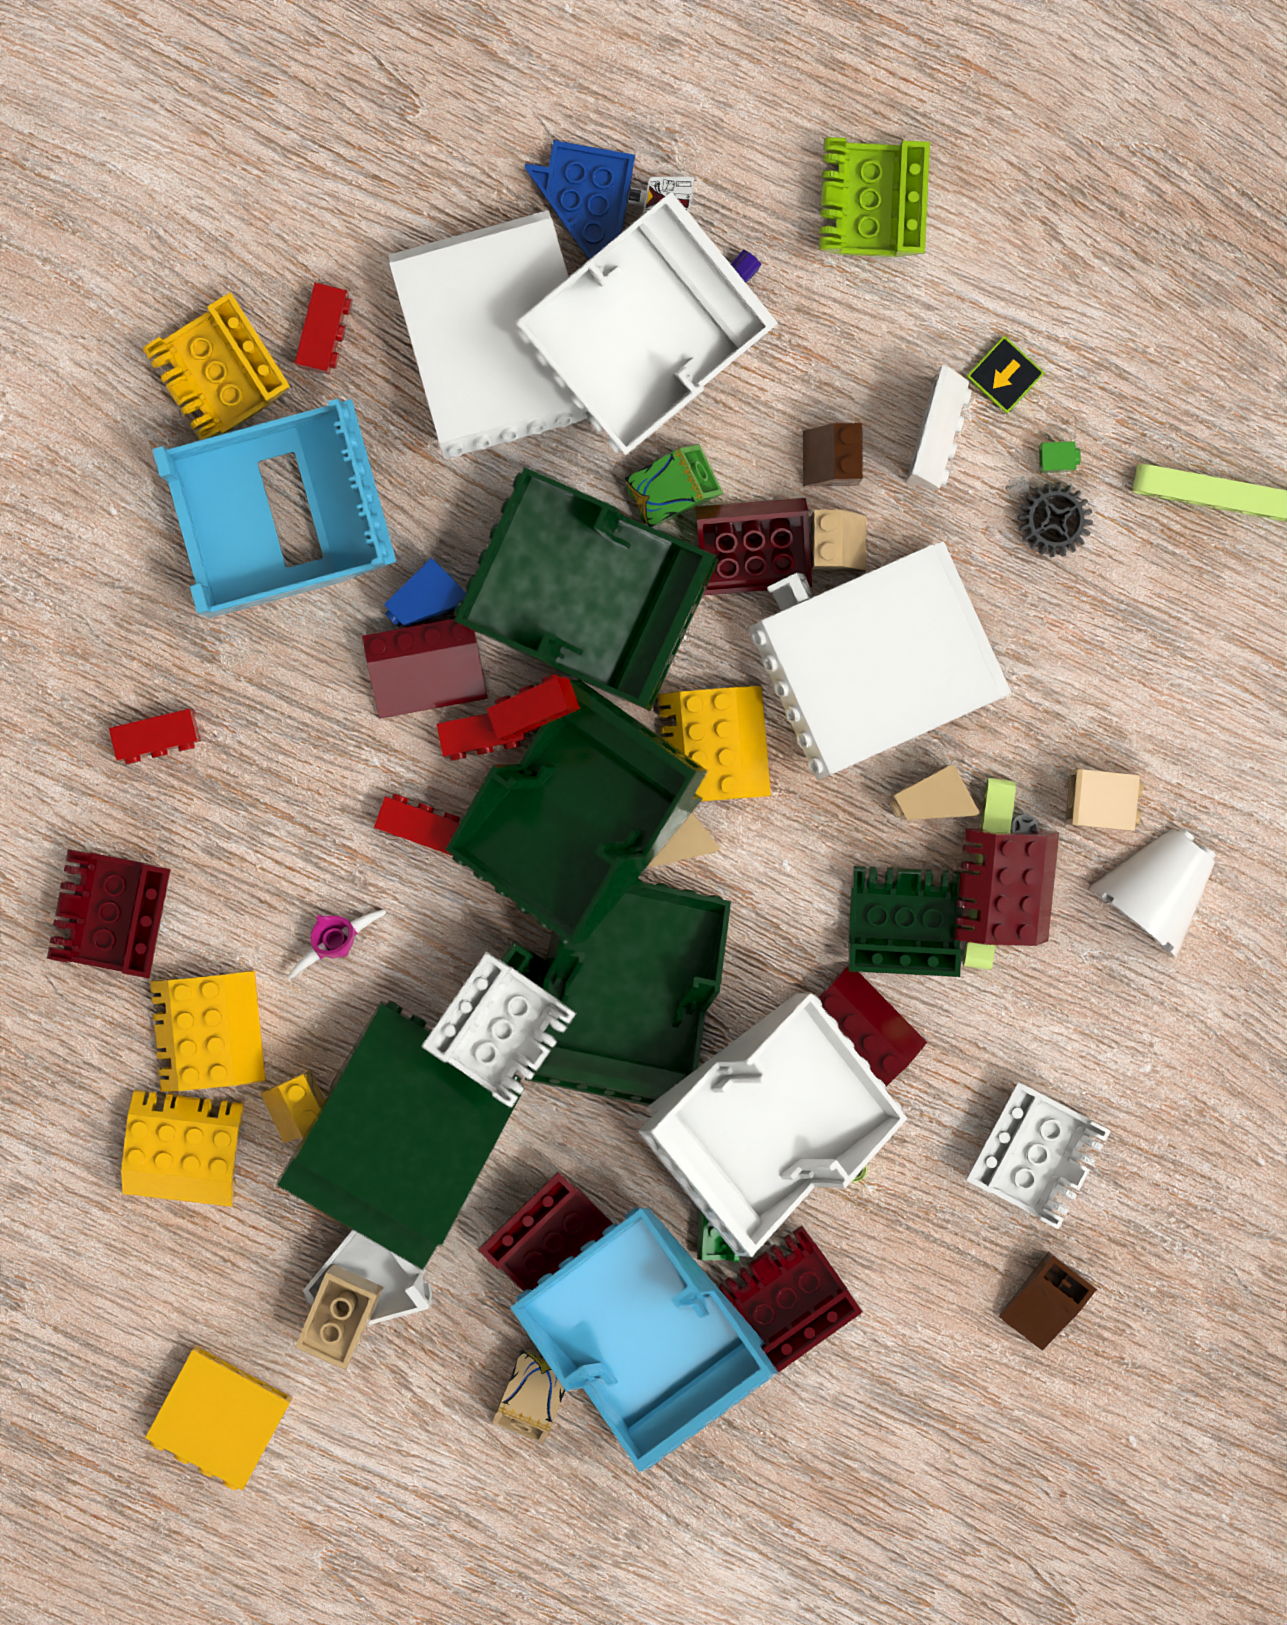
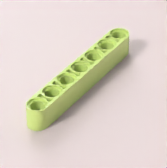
M1137 464L1132 488L1133 493L1287 522V490L1154 465Z
M987 778L980 829L990 832L1010 833L1016 781ZM977 854L976 863H982L983 855ZM969 909V917L977 918L978 910ZM965 942L963 967L991 970L995 945Z

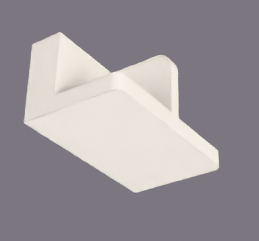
M801 573L791 575L767 587L769 593H773L782 611L815 597L805 575Z

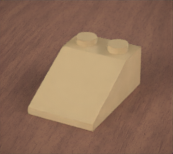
M333 1264L324 1276L295 1347L346 1370L371 1319L384 1287Z

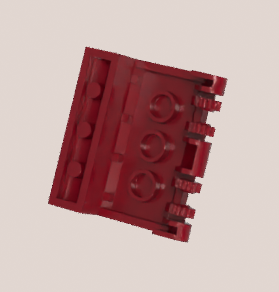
M965 828L963 841L979 843L982 846L964 844L962 851L969 854H982L983 862H961L962 869L978 871L979 873L960 872L958 896L977 899V901L958 899L957 906L963 909L978 910L977 918L968 916L956 917V924L974 928L955 927L954 940L983 945L1037 946L1047 942L1049 939L1059 832L1032 831V834L998 833L984 829Z
M68 849L66 861L79 863L80 867L65 865L64 871L69 874H82L80 884L68 881L61 882L60 888L72 890L75 893L59 892L55 916L69 918V921L54 919L53 926L60 929L68 928L71 929L69 939L51 936L50 943L64 945V948L49 947L47 959L65 963H80L150 979L171 869L128 859Z
M847 966L817 998L821 1001V1007L825 1012L835 1019L841 1033L852 1041L858 1055L868 1062L874 1076L880 1079L887 1087L914 1060L927 1044V1041L859 972H850Z
M557 1172L478 1248V1251L496 1269L500 1267L523 1291L528 1289L532 1291L539 1286L537 1283L539 1279L548 1273L554 1275L560 1270L559 1265L571 1256L575 1259L582 1253L580 1249L592 1240H595V1242L599 1241L604 1237L602 1232L614 1223L572 1181L560 1172Z
M802 1225L792 1231L800 1243L796 1244L789 1234L784 1237L787 1246L793 1250V1253L785 1258L780 1248L774 1244L770 1249L777 1258L776 1260L766 1250L747 1264L753 1272V1276L749 1274L744 1266L739 1269L741 1277L748 1283L747 1286L740 1290L731 1277L725 1279L726 1284L731 1290L730 1293L722 1283L717 1285L719 1290L766 1343L761 1348L778 1373L863 1313L849 1289Z

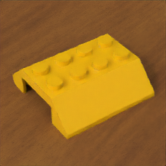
M231 292L207 306L208 312L167 338L162 339L158 337L142 348L148 360L155 358L151 362L153 368L161 367L170 362L174 368L164 372L160 379L163 383L169 382L166 388L178 407L185 405L181 409L183 415L191 414L199 409L204 414L194 419L190 424L193 430L202 427L195 433L199 440L229 432L270 406L290 388L289 383Z
M762 686L658 694V706L671 705V709L659 710V716L665 718L676 715L677 726L666 725L660 727L661 734L673 733V737H663V739L708 770L696 791V794L703 798L701 802L771 796Z
M255 971L150 981L151 993H161V996L151 997L152 1003H165L166 1012L153 1014L154 1021L163 1020L164 1022L154 1024L156 1048H166V1051L157 1052V1058H171L172 1066L158 1069L159 1076L169 1075V1078L159 1079L160 1091H186L266 1081Z
M134 1090L127 1116L122 1158V1194L232 1207L236 1179L233 1178L239 1128L243 1123L244 1103L232 1102L230 1113L227 1115L229 1101L222 1100L218 1118L209 1117L212 1110L211 1099H204L202 1111L200 1112L201 1098L177 1095L173 1109L174 1095L167 1094L163 1111H156V1092L149 1093L146 1104V1091Z

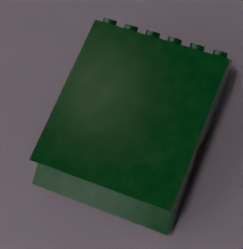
M524 467L522 473L519 472L513 481L512 487L515 489L511 497L507 498L502 505L501 513L503 515L499 524L496 523L491 529L489 535L491 541L487 550L484 549L478 558V565L480 566L476 574L471 575L467 582L466 590L468 592L464 601H459L454 612L456 616L455 622L623 701H628L651 711L719 559L709 552L624 516L615 506Z
M570 679L580 709L541 726L519 764L492 766L445 849L453 855L452 859L455 862L468 866L474 871L473 875L485 882L488 881L494 886L495 892L515 901V906L519 910L531 913L537 918L536 922L539 925L555 931L558 934L559 940L568 945L586 942L703 798L697 795L696 791L708 772L704 767L583 681Z
M637 878L585 943L568 945L559 940L558 934L552 930L540 987L576 1014L570 1023L565 1022L561 1018L557 1019L566 1026L564 1032L557 1031L549 1023L544 1032L552 1036L556 1043L552 1047L544 1041L541 1042L551 1051L538 1070L527 1065V1068L534 1075L531 1079L525 1078V1080L649 1106L698 1069L705 1012L720 993L731 901L723 900L722 897L717 895H700L689 889H673L662 883L655 885L645 883Z
M391 1000L387 1004L380 1001L331 1082L327 1099L279 1176L277 1186L423 1270L437 1246L442 1247L522 1093L520 1094L510 1088L509 1090L517 1095L518 1099L512 1107L504 1104L494 1097L490 1090L448 1061L445 1063L422 1047L432 1033V1030L425 1027L427 1024L425 1020L414 1014L411 1018L402 1013L403 1008ZM514 1074V1076L512 1077L515 1081L519 1083L522 1080V1078L516 1074Z

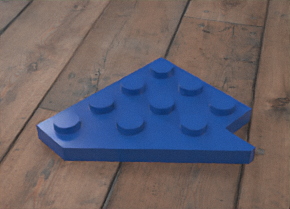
M554 140L549 167L525 164V170L588 260L592 259L622 233L635 162L634 154Z

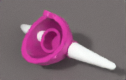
M375 911L351 922L340 916L322 917L321 914L316 917L317 922L311 932L312 949L300 959L288 977L293 979L305 968L324 957L331 959L346 957L353 946L354 936L370 923L385 915L386 911Z

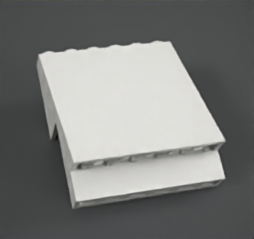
M670 192L516 322L519 328L515 331L526 344L531 340L538 350L534 354L544 366L550 363L556 372L552 376L560 386L564 388L568 385L574 392L570 398L579 409L582 410L584 407L588 409L592 414L589 421L598 432L602 429L606 431L610 436L607 442L617 454L622 451L627 455L704 390L703 386L774 328L778 322L676 196Z
M549 210L388 255L444 459L459 457L468 452L487 449L490 446L512 442L529 435L541 434L554 428L566 427L572 423L587 420L592 416L586 407L580 410L570 398L574 392L568 385L562 388L552 374L556 371L550 363L545 366L534 354L538 349L531 340L526 344L515 331L519 328L516 323L519 319L568 279Z
M944 541L936 545L932 544L748 627L751 632V639L759 650L763 659V666L772 679L775 693L780 697L786 717L793 726L797 735V742L803 749L808 760L809 769L814 774L816 780L834 774L1011 694V690Z
M797 993L650 1104L646 1109L652 1117L638 1131L737 1256L752 1257L814 1187L846 1188L908 1119L901 1111V1105L892 1099L885 1090V1084L871 1072L868 1062L855 1051L852 1041L841 1033L835 1019L825 1012L821 1007V1001L811 993Z

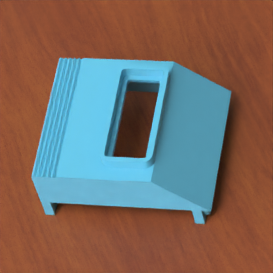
M339 398L328 401V406L168 450L163 446L152 449L159 476L169 484L196 585L190 586L197 614L209 619L338 584L396 562L352 399L343 402ZM295 453L323 558L287 568L258 463L285 454Z

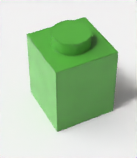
M1075 441L1046 442L1039 445L1040 473L1073 472L1076 470V465L1081 463L1080 448H1076Z

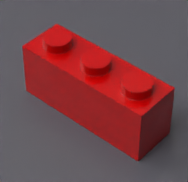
M314 283L295 360L297 367L330 375L331 368L336 369L339 359V353L336 352L338 341H343L346 326L342 325L344 315H349L352 307V299H349L347 290Z
M553 674L541 680L542 684L538 686L528 685L520 688L518 695L513 697L507 695L496 699L495 705L486 709L497 740H511L579 710L580 707L570 679Z
M186 709L109 728L116 761L124 760L125 765L141 762L140 756L151 754L152 758L168 755L167 750L177 747L179 752L195 748L194 743L201 742L193 709Z
M488 713L436 724L443 757L449 756L450 761L467 758L466 753L471 751H477V755L494 752L493 747L504 745V750L521 747L520 741L525 740L524 734L511 740H497Z
M393 793L391 798L384 797L374 828L453 856L445 849L458 828L461 817L445 812L444 816L433 813L434 807L420 802L418 807L407 804L408 798Z

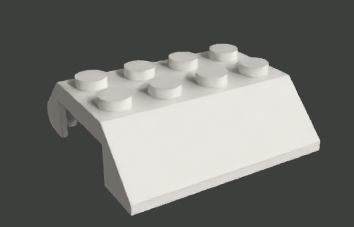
M486 953L422 1047L445 1063L448 1061L490 1090L494 1097L512 1107L518 1096L509 1089L512 1088L520 1094L524 1090L522 1085L512 1078L518 1070L525 1078L531 1079L534 1073L526 1067V1064L538 1070L551 1051L541 1042L544 1041L552 1047L556 1043L552 1036L544 1032L549 1023L557 1031L564 1032L566 1026L557 1019L561 1018L565 1022L570 1023L576 1013L521 973Z
M1017 1082L966 1181L1001 1197L1035 1215L1041 1221L1059 1229L1064 1218L1052 1212V1209L1054 1208L1067 1215L1069 1209L1065 1205L1054 1201L1057 1192L1059 1191L1063 1196L1075 1200L1077 1194L1066 1188L1065 1185L1068 1184L1080 1190L1090 1171L1089 1168L1078 1163V1160L1080 1159L1091 1166L1095 1162L1091 1156L1083 1154L1079 1150L1085 1142L1093 1149L1101 1151L1103 1145L1090 1137L1094 1135L1106 1141L1111 1131L1038 1091Z

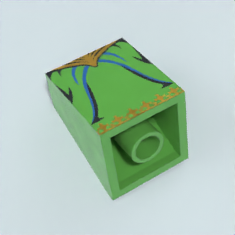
M700 444L679 448L625 478L627 491L638 504L640 518L649 527L661 525L723 494Z

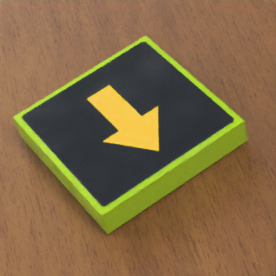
M1003 336L966 378L1007 415L1045 372L1006 336Z

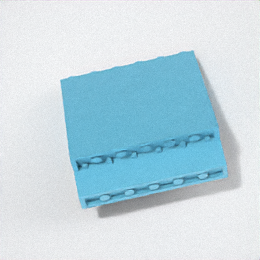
M635 1207L624 1216L626 1220L620 1225L615 1223L602 1232L604 1237L599 1241L595 1242V1240H592L580 1249L582 1253L575 1259L571 1256L559 1265L560 1270L554 1275L551 1273L546 1274L537 1281L539 1286L534 1290L530 1291L528 1289L515 1298L517 1303L510 1308L566 1392L582 1388L585 1390L638 1471L642 1472L651 1468L778 1374V1371L761 1348L766 1343L651 1209Z

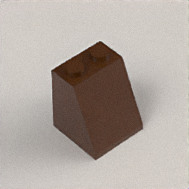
M832 423L803 431V486H858L863 479L862 423Z

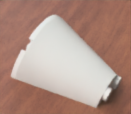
M1183 828L1179 831L1170 829L1088 888L1105 903L1115 907L1150 935L1155 943L1174 958L1180 951L1214 867L1215 861L1213 859L1216 856L1208 847L1203 845L1200 848L1193 843L1194 836Z
M354 1230L351 1231L303 1290L307 1302L313 1305L326 1272L335 1264L384 1287L368 1325L426 1310L432 1302L430 1283L425 1284L423 1274L426 1272L425 1268L421 1270Z

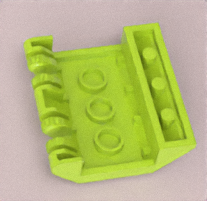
M824 138L823 151L828 152V154L823 155V162L838 165V172L834 170L822 172V178L828 181L822 182L821 207L828 209L821 210L820 216L825 219L835 220L836 226L820 227V234L828 237L819 238V250L837 255L893 258L925 254L930 142L902 140L901 145L846 143L847 138Z

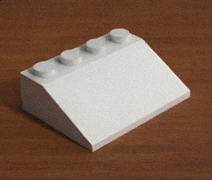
M942 365L934 377L905 482L938 491L941 485L946 486L950 470L945 469L948 458L953 459L957 443L953 442L955 432H961L964 422V416H960L963 405L968 406L972 390L967 389L969 381L948 366Z

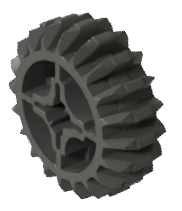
M1060 482L1055 483L1054 491H1052L1050 484L1046 483L1044 484L1045 493L1039 487H1036L1034 494L1037 498L1028 494L1025 499L1030 505H1020V509L1027 513L1017 516L1018 520L1026 521V524L1020 525L1018 530L1028 531V534L1022 537L1023 541H1027L1030 538L1034 540L1029 546L1031 550L1038 544L1041 546L1039 555H1043L1048 548L1049 557H1055L1056 549H1058L1060 556L1064 557L1066 556L1065 547L1071 553L1075 552L1076 546L1073 542L1082 546L1085 541L1080 535L1089 536L1091 533L1083 528L1093 524L1092 520L1084 519V516L1092 513L1091 509H1082V506L1086 505L1088 500L1077 501L1081 494L1079 490L1070 495L1071 485H1067L1062 492ZM1048 498L1062 499L1070 504V506L1063 510L1057 509L1052 503H1049ZM1040 503L1043 508L1044 520L1035 527L1033 515L1037 505ZM1051 513L1054 517L1066 513L1061 518V521L1058 522L1061 524L1059 527L1057 524H1050L1044 527L1049 522V519L1052 518L1049 516ZM1075 513L1077 524L1073 535L1070 537L1067 532L1069 530L1066 526V520ZM1047 530L1053 531L1058 537H1061L1063 542H1051L1042 538L1039 534Z

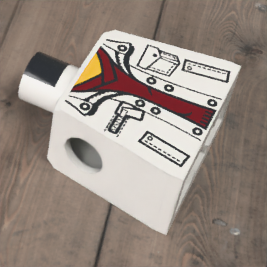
M649 177L647 190L631 187L628 204L644 206V215L672 192L689 213L694 177Z

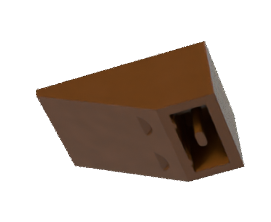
M1048 1251L998 1317L1043 1351L1082 1310L1097 1289Z

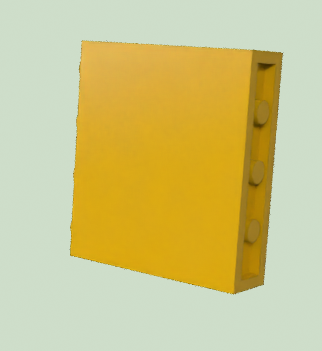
M196 1345L145 1438L150 1440L149 1444L160 1451L166 1449L174 1453L173 1457L184 1464L190 1462L198 1466V1471L208 1477H213L214 1475L222 1479V1483L232 1490L239 1488L243 1491L293 1397Z

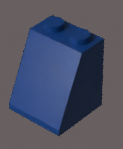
M430 558L384 604L388 609L385 615L398 627L401 624L405 627H411L455 611L457 604L461 600L464 601L467 593Z

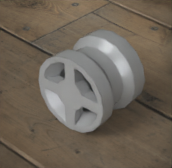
M1020 814L1012 819L1010 833L1032 834V831H1039L1037 820L1031 815Z

